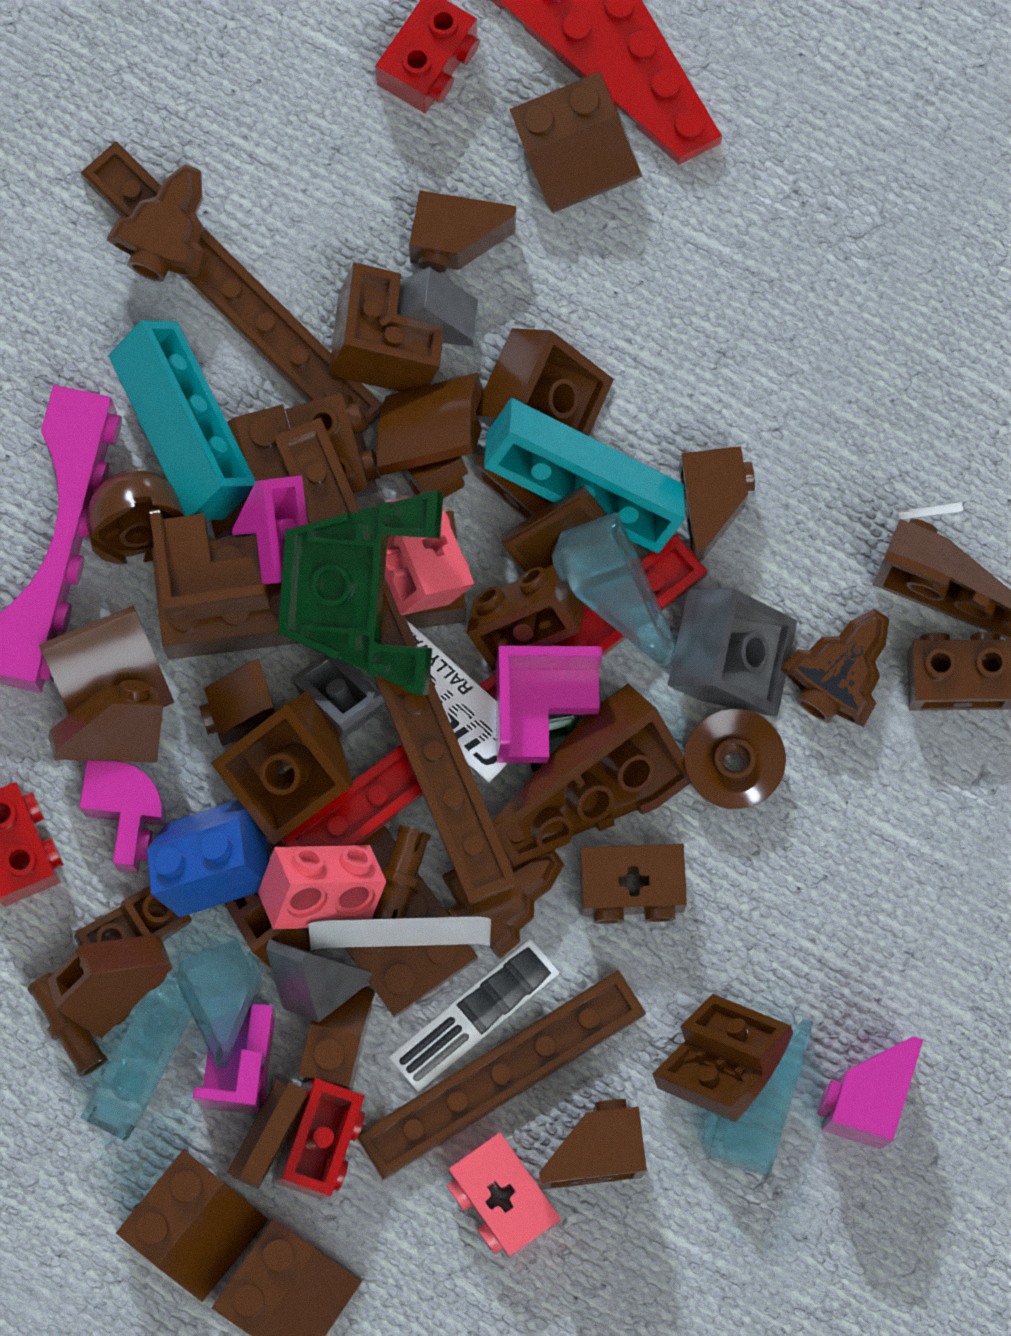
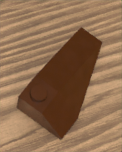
M900 519L881 562L873 586L987 632L999 633L1002 638L1011 639V590L950 539L937 534L938 529L932 524L919 519H910L909 522Z
M627 683L600 704L598 715H586L549 756L548 763L541 765L492 821L507 858L515 866L569 844L572 836L594 827L602 831L614 826V819L636 810L644 814L657 809L690 784L685 771L684 755L656 707Z

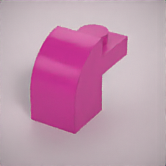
M86 761L79 808L85 817L119 821L113 864L119 872L139 874L141 860L148 861L147 848L152 842V830H145L146 824L165 826L166 810L163 800L152 780L137 767L118 761Z

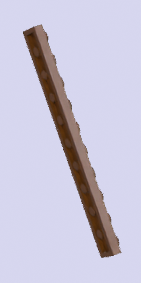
M321 418L274 436L275 444L289 477L302 475L307 520L309 523L360 511ZM385 579L381 642L389 645L418 647L405 615H400ZM374 677L469 906L518 886L516 877L431 677L429 695H415L383 678Z

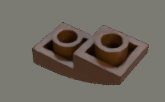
M148 886L123 900L119 908L76 931L74 939L79 947L82 944L154 934L161 938L162 941H165L191 923L192 918L190 915L183 917L176 915L151 895V888Z

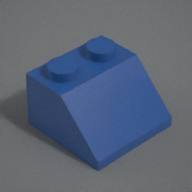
M239 800L166 823L147 848L151 895L179 917L257 893L269 863L267 837Z

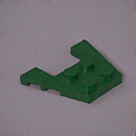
M427 491L417 496L379 504V506L350 514L346 513L285 530L278 634L334 659L345 661L367 671L368 674L374 677H380L405 688L410 693L429 695L432 648L389 645L381 642L387 542L391 535L440 539L444 492Z

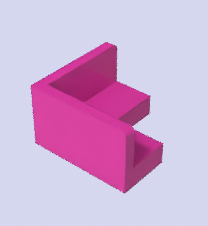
M499 646L495 665L497 763H548L549 714L598 715L600 709L599 667L602 659V647Z
M253 1003L251 1008L220 1004L214 1006L203 1088L194 1087L193 1099L201 1108L253 1114L259 1113L265 1101L276 1016L273 1006Z

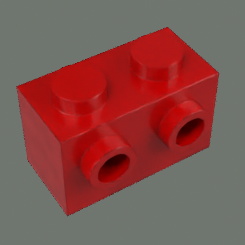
M420 0L375 65L377 85L426 114L434 101L441 103L449 93L454 82L452 74L459 64L467 65L475 55L480 44V39L477 38V18L447 0Z
M17 782L0 788V903L4 907L60 884L61 881L56 869L64 866L53 838L51 837L47 840L42 838L37 822L45 818L34 792L24 794Z
M315 1078L304 1083L303 1089L307 1090L309 1095L285 1139L271 1182L318 1199L331 1197L333 1190L339 1191L348 1169V1161H345L344 1157L350 1140L355 1141L362 1128L365 1112L360 1109L365 1095Z

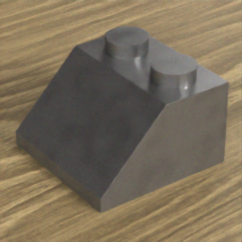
M734 588L688 590L668 686L702 702L748 710L768 716H778L786 674L781 670V667L790 658L797 620Z

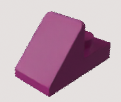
M302 475L256 481L232 529V535L256 533L262 584L282 582L285 530L308 524Z

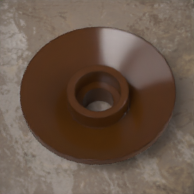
M725 709L707 716L693 729L685 747L684 766L692 787L706 801L725 809H746L765 801L777 789L784 775L786 753L779 733L765 718L748 710ZM728 755H737L741 758L743 767L738 771H731L725 766L724 759Z

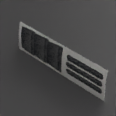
M531 939L527 940L389 1058L417 1092H420L555 978L559 971Z

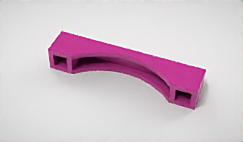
M53 385L41 433L50 450L58 481L59 507L55 531L46 557L30 584L7 608L0 612V684L42 693L45 680H53L39 645L56 638L58 632L65 633L69 625L72 605L66 603L71 584L78 585L84 568V556H80L79 553L83 538H89L86 510L94 490L108 479L109 462L104 461L108 444L115 445L117 443L121 429L122 417L116 415L117 411L111 397Z

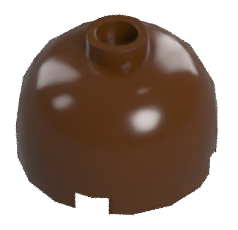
M125 470L105 480L94 490L86 510V524L92 551L102 560L114 564H127L126 557L145 553L144 563L153 561L152 548H154L149 511L160 509L163 519L185 516L172 485L161 475L139 470Z

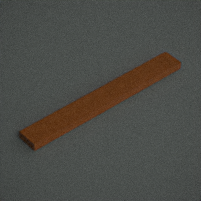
M117 141L80 172L82 179L120 217H130L139 201L156 197L161 187ZM203 227L204 230L199 246L204 250L205 257L198 277L180 276L306 402L343 392L352 396L354 402L360 401L365 411L369 428L380 418L383 404L362 383L328 375L331 353Z

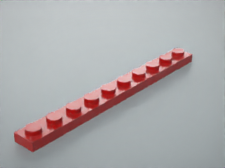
M675 534L669 539L659 554L652 551L643 558L641 569L599 592L585 603L580 633L551 646L602 647L603 657L703 580L708 571L678 535ZM495 672L480 683L479 686L496 700ZM402 744L352 781L353 785L281 839V843L285 847L360 845L422 797L423 794Z

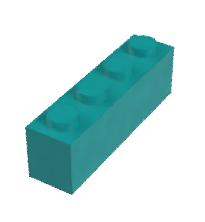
M140 320L108 357L152 446L158 463L179 499L184 515L204 513L206 520H223L250 494L256 481L178 321Z
M512 397L486 433L485 469L554 503L584 485L627 539L657 554L660 553L685 520L684 484Z

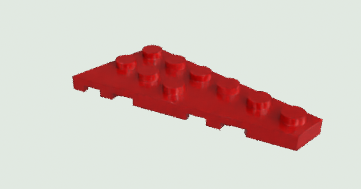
M491 0L500 9H506L522 23L528 34L579 78L581 76L585 78L601 72L610 89L615 105L636 123V128L678 165L721 144L722 135L642 0Z

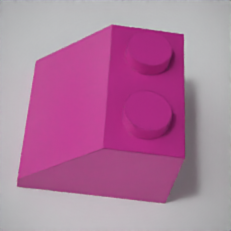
M912 1036L848 1069L837 1081L831 1080L829 1086L826 1085L823 1090L817 1110V1115L825 1117L821 1130L880 1150L890 1144L895 1137L923 1039Z

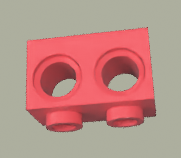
M370 845L274 847L258 894L273 929L308 928L309 923L317 921L372 919L385 887L386 879Z

